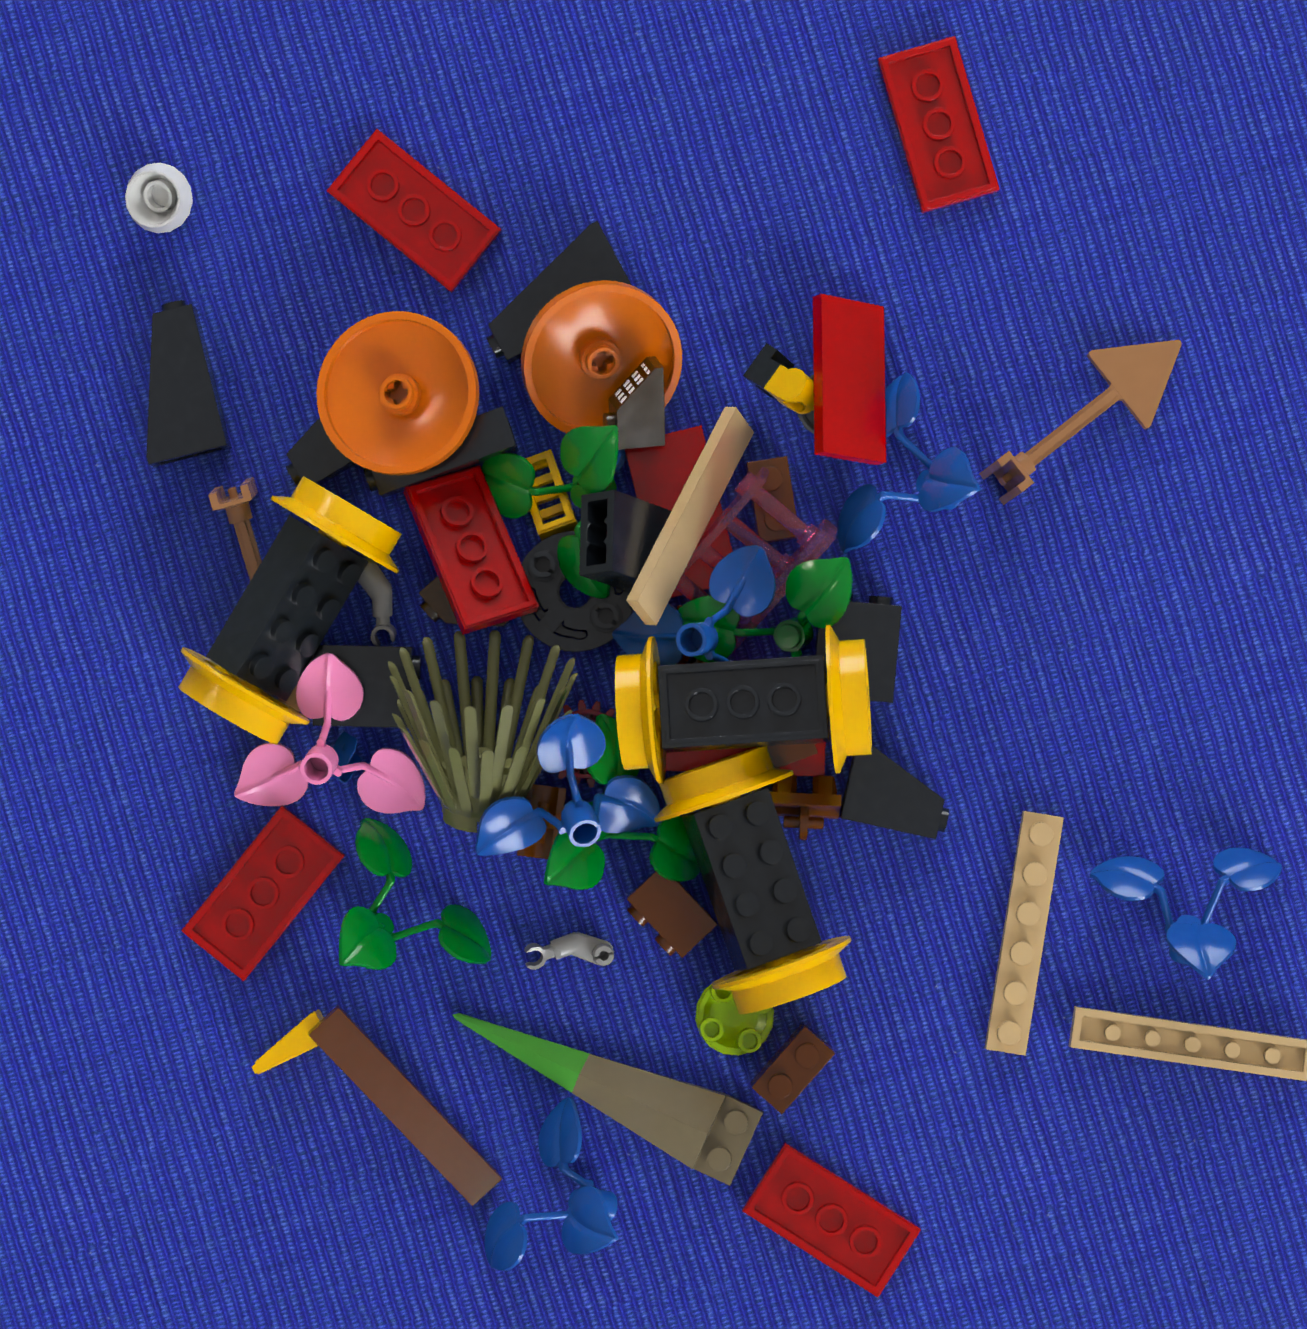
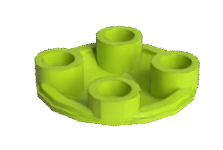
M711 984L704 989L696 1005L695 1021L700 1036L709 1047L722 1054L739 1056L757 1051L761 1044L766 1041L773 1027V1007L749 1014H739L731 991L713 989Z

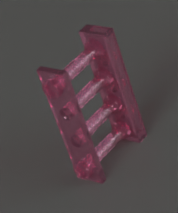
M764 466L756 475L749 472L735 488V491L738 493L737 497L702 535L676 586V589L690 601L699 597L709 596L684 574L698 558L714 570L715 566L724 557L710 545L724 529L728 530L745 546L759 545L764 548L775 577V595L772 603L764 612L751 617L740 616L739 624L736 627L738 629H755L785 596L786 581L791 571L803 562L818 559L835 540L838 529L826 518L818 527L813 524L808 526L766 491L762 486L766 483L770 471ZM751 499L798 538L797 543L800 547L791 557L787 553L784 555L780 554L736 517ZM735 636V650L747 637Z

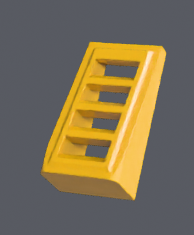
M551 449L525 458L532 464L535 471L545 467H549L550 473L536 477L532 487L539 488L553 482L555 486L564 485ZM567 492L540 496L532 495V508L530 512L537 533L542 541L561 532L574 531L578 521ZM560 498L561 503L539 510L538 505ZM564 513L566 515L562 518L544 524L545 520L562 515Z
M318 1009L310 1013L257 1059L252 1066L254 1073L259 1075L317 1047L318 1045L311 1039L308 1032L323 1019L321 1011Z

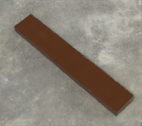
M339 1005L308 1032L311 1039L472 1206L502 1180L501 1175Z

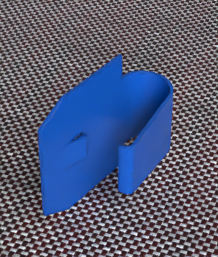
M345 731L338 737L333 747L338 755L339 766L358 763L362 760L361 756L354 753L358 739ZM355 771L342 773L340 777L332 774V777L342 783H346L351 779Z

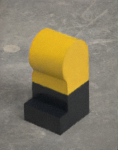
M766 343L743 376L762 393L798 414H808L814 410V381L801 369L793 368L795 366L776 348Z

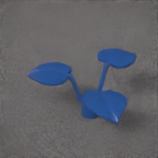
M907 372L897 377L885 389L886 437L894 433L895 437L928 469L921 472L917 478L916 489L919 491L918 495L881 491L877 494L875 486L865 484L849 496L841 510L837 528L839 546L845 554L850 550L865 546L879 533L886 515L883 501L887 499L918 502L924 510L937 512L944 509L952 510L961 501L981 490L972 473L969 460L962 450L956 447L947 448L931 461L904 435L903 428L915 421L920 406V393L917 382Z
M759 545L741 547L729 553L715 566L709 580V592L715 600L726 604L720 611L711 617H707L704 622L683 625V619L678 610L668 603L657 626L645 625L634 611L623 624L613 631V638L627 654H642L648 637L654 636L658 647L660 666L676 665L682 660L683 655L691 657L705 655L707 660H714L716 662L731 661L714 651L718 644V633L714 628V624L728 615L732 608L741 616L751 617L764 612L772 603L776 590L775 577L764 548Z
M568 714L556 719L546 727L538 740L536 749L538 761L546 772L556 773L566 769L573 800L564 806L561 813V821L543 808L533 810L530 801L526 798L513 796L499 799L492 803L481 817L475 850L477 855L488 856L505 854L529 847L541 839L546 832L547 827L544 819L555 826L559 834L567 832L569 840L573 845L587 847L599 839L601 831L606 833H623L644 827H658L660 822H655L654 818L660 812V806L651 787L643 779L633 775L616 776L610 779L604 787L603 794L597 793L594 795L592 806L588 802L583 801L576 782L574 768L585 769L598 762L604 754L606 741L601 728L595 722L580 714Z
M1229 848L1218 853L1213 860V869L1222 877L1217 882L1201 921L1191 915L1180 916L1176 922L1172 920L1165 890L1159 885L1164 880L1165 873L1157 864L1147 859L1134 856L1113 858L1096 866L1091 871L1090 878L1095 879L1109 894L1127 901L1144 900L1151 897L1153 893H1156L1159 897L1166 923L1165 932H1167L1166 941L1170 947L1169 956L1175 962L1189 965L1209 980L1216 970L1233 955L1236 949V938L1230 931L1220 925L1209 923L1224 886L1231 883L1240 891L1261 890L1271 885L1280 876L1282 865L1268 855L1247 848Z
M572 1097L564 1098L547 1116L540 1130L538 1145L540 1157L546 1166L556 1167L559 1165L560 1172L581 1185V1187L571 1193L567 1211L531 1213L520 1217L519 1207L515 1202H506L497 1207L488 1221L484 1241L486 1257L491 1268L507 1271L518 1265L527 1247V1231L524 1224L530 1221L565 1219L561 1231L562 1240L565 1248L573 1254H590L609 1246L619 1239L611 1224L617 1211L616 1195L612 1191L593 1187V1180L584 1179L568 1167V1163H573L577 1160L582 1144L579 1115Z

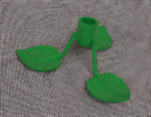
M581 426L570 430L564 436L560 446V457L564 469L571 475H574L573 483L543 488L532 487L535 481L534 467L527 459L514 453H502L486 460L481 470L500 514L508 518H519L526 515L532 508V495L540 496L570 492L572 502L581 508V495L617 490L613 477L618 458V426ZM580 520L574 528L575 535L562 537L558 543L557 558L560 569L565 578L576 589L589 596L604 599L610 596V585L579 575Z
M849 558L813 559L796 566L787 578L785 592L789 604L793 608L800 610L797 617L782 621L777 627L738 629L736 627L739 624L741 615L732 608L728 615L714 624V628L718 633V644L714 650L715 653L725 658L729 657L736 647L735 636L771 635L774 636L775 643L781 650L791 652V657H801V648L809 645L813 639L814 631L812 625L817 628H826V625L832 626L844 616L848 608L853 583ZM711 595L703 596L687 602L678 609V612L683 619V625L704 622L707 617H711L720 611L726 603L715 600ZM705 655L693 656L703 662H716L714 660H707Z
M605 714L597 715L595 723L601 728L605 736L606 747L603 756L598 762L587 768L589 774L596 782L606 785L610 779L616 776H637L639 769L624 770L616 719ZM681 816L660 822L657 827V835L641 832L606 833L601 831V835L597 840L611 838L647 840L655 843L650 851V863L660 876L670 881H689L700 873ZM558 832L549 853L544 884L562 886L574 890H586L594 887L601 880L604 872L605 857L602 849L596 842L587 847L575 846L570 842L567 832L564 834H559Z
M370 818L360 820V827L355 838L358 857L370 872L377 876H386V883L369 909L357 906L345 914L339 936V965L360 966L373 970L386 969L395 962L396 940L431 928L440 929L438 935L440 945L458 960L472 964H485L491 960V948L486 931L478 917L461 905L446 906L441 912V920L434 919L393 933L394 925L390 917L384 913H377V910L394 885L395 876L405 878L411 873V854L405 841L391 827Z

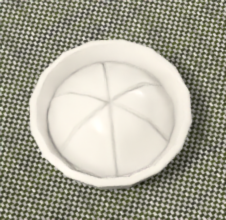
M164 163L147 164L137 170L128 181L125 193L126 207L132 219L144 230L154 233L171 232L181 226L189 216L193 202L191 187L185 176L174 166Z

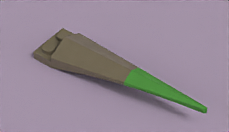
M453 1014L457 1021L689 1168L695 1169L729 1186L732 1184L764 1111L722 1092L593 1055L465 1014Z

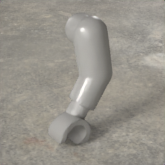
M363 557V559L368 561V564L358 582L372 599L373 617H376V626L372 630L371 641L374 645L380 646L381 643L376 635L378 630L384 629L388 631L392 642H394L397 635L395 627L390 624V616L393 615L392 586L377 563L368 557Z
M573 932L550 941L549 945L543 947L538 943H530L524 949L526 953L532 951L541 952V957L538 961L525 963L527 968L532 970L541 968L546 960L554 957L558 960L572 955L600 966L609 965L614 959L613 946L608 941L580 932Z

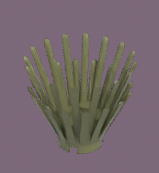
M493 630L489 634L484 713L483 680L480 676L472 678L470 695L465 634L462 635L461 631L455 632L454 648L463 746L451 685L448 680H441L432 639L424 637L422 641L435 700L429 702L431 712L425 695L421 690L407 649L401 647L399 654L412 692L406 690L396 665L388 661V667L392 674L389 677L399 697L397 705L410 733L397 714L392 713L393 718L440 800L443 820L449 826L458 830L477 833V822H480L484 811L492 803L505 797L519 796L526 798L543 769L537 758L538 740L546 727L558 718L578 673L571 675L575 665V658H571L565 665L532 743L546 702L545 696L560 653L559 645H554L549 651L539 685L533 690L512 758L511 754L534 645V638L531 635H527L523 639L515 680L508 678L504 683L495 739L501 634L497 630ZM572 710L567 711L563 716L572 714Z

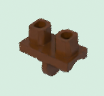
M795 775L774 783L770 794L778 816H784L783 828H798L799 840H807L808 829H823L824 818L839 819L842 795H837L835 778L833 776L818 775L813 777L812 794L797 793V776Z
M533 784L526 799L530 801L533 810L543 808L561 821L567 788ZM544 819L547 828L542 838L533 845L518 850L517 856L548 859L553 842L558 834L557 828Z

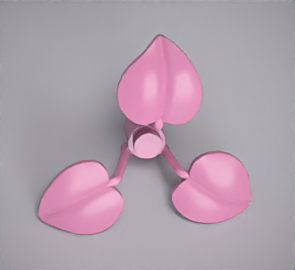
M324 653L311 661L302 673L296 689V701L301 713L310 719L324 717L317 745L308 751L303 760L295 762L293 752L285 745L279 743L275 745L270 742L258 745L247 756L234 792L236 798L251 804L285 806L298 801L306 792L309 783L320 785L327 782L332 774L340 777L342 773L364 770L357 781V790L361 801L374 811L384 814L421 811L425 806L426 799L425 784L419 768L407 754L394 748L378 749L372 756L370 764L358 762L343 766L338 765L339 759L336 751L331 746L326 745L331 718L344 721L353 717L361 708L364 692L362 683L356 673L333 653Z

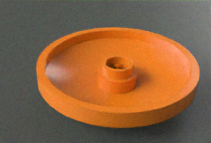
M600 280L586 282L573 286L555 296L534 318L522 347V378L526 391L539 413L560 431L567 434L570 430L581 426H603V414L609 413L608 399L646 357L655 356L664 368V406L666 407L676 390L681 375V341L675 324L668 313L645 291L618 281Z
M392 311L379 313L367 317L348 328L328 351L322 363L317 381L318 413L331 442L352 462L368 470L386 475L399 476L420 473L446 460L460 447L468 436L479 405L477 371L464 344L449 329L437 321L412 312Z

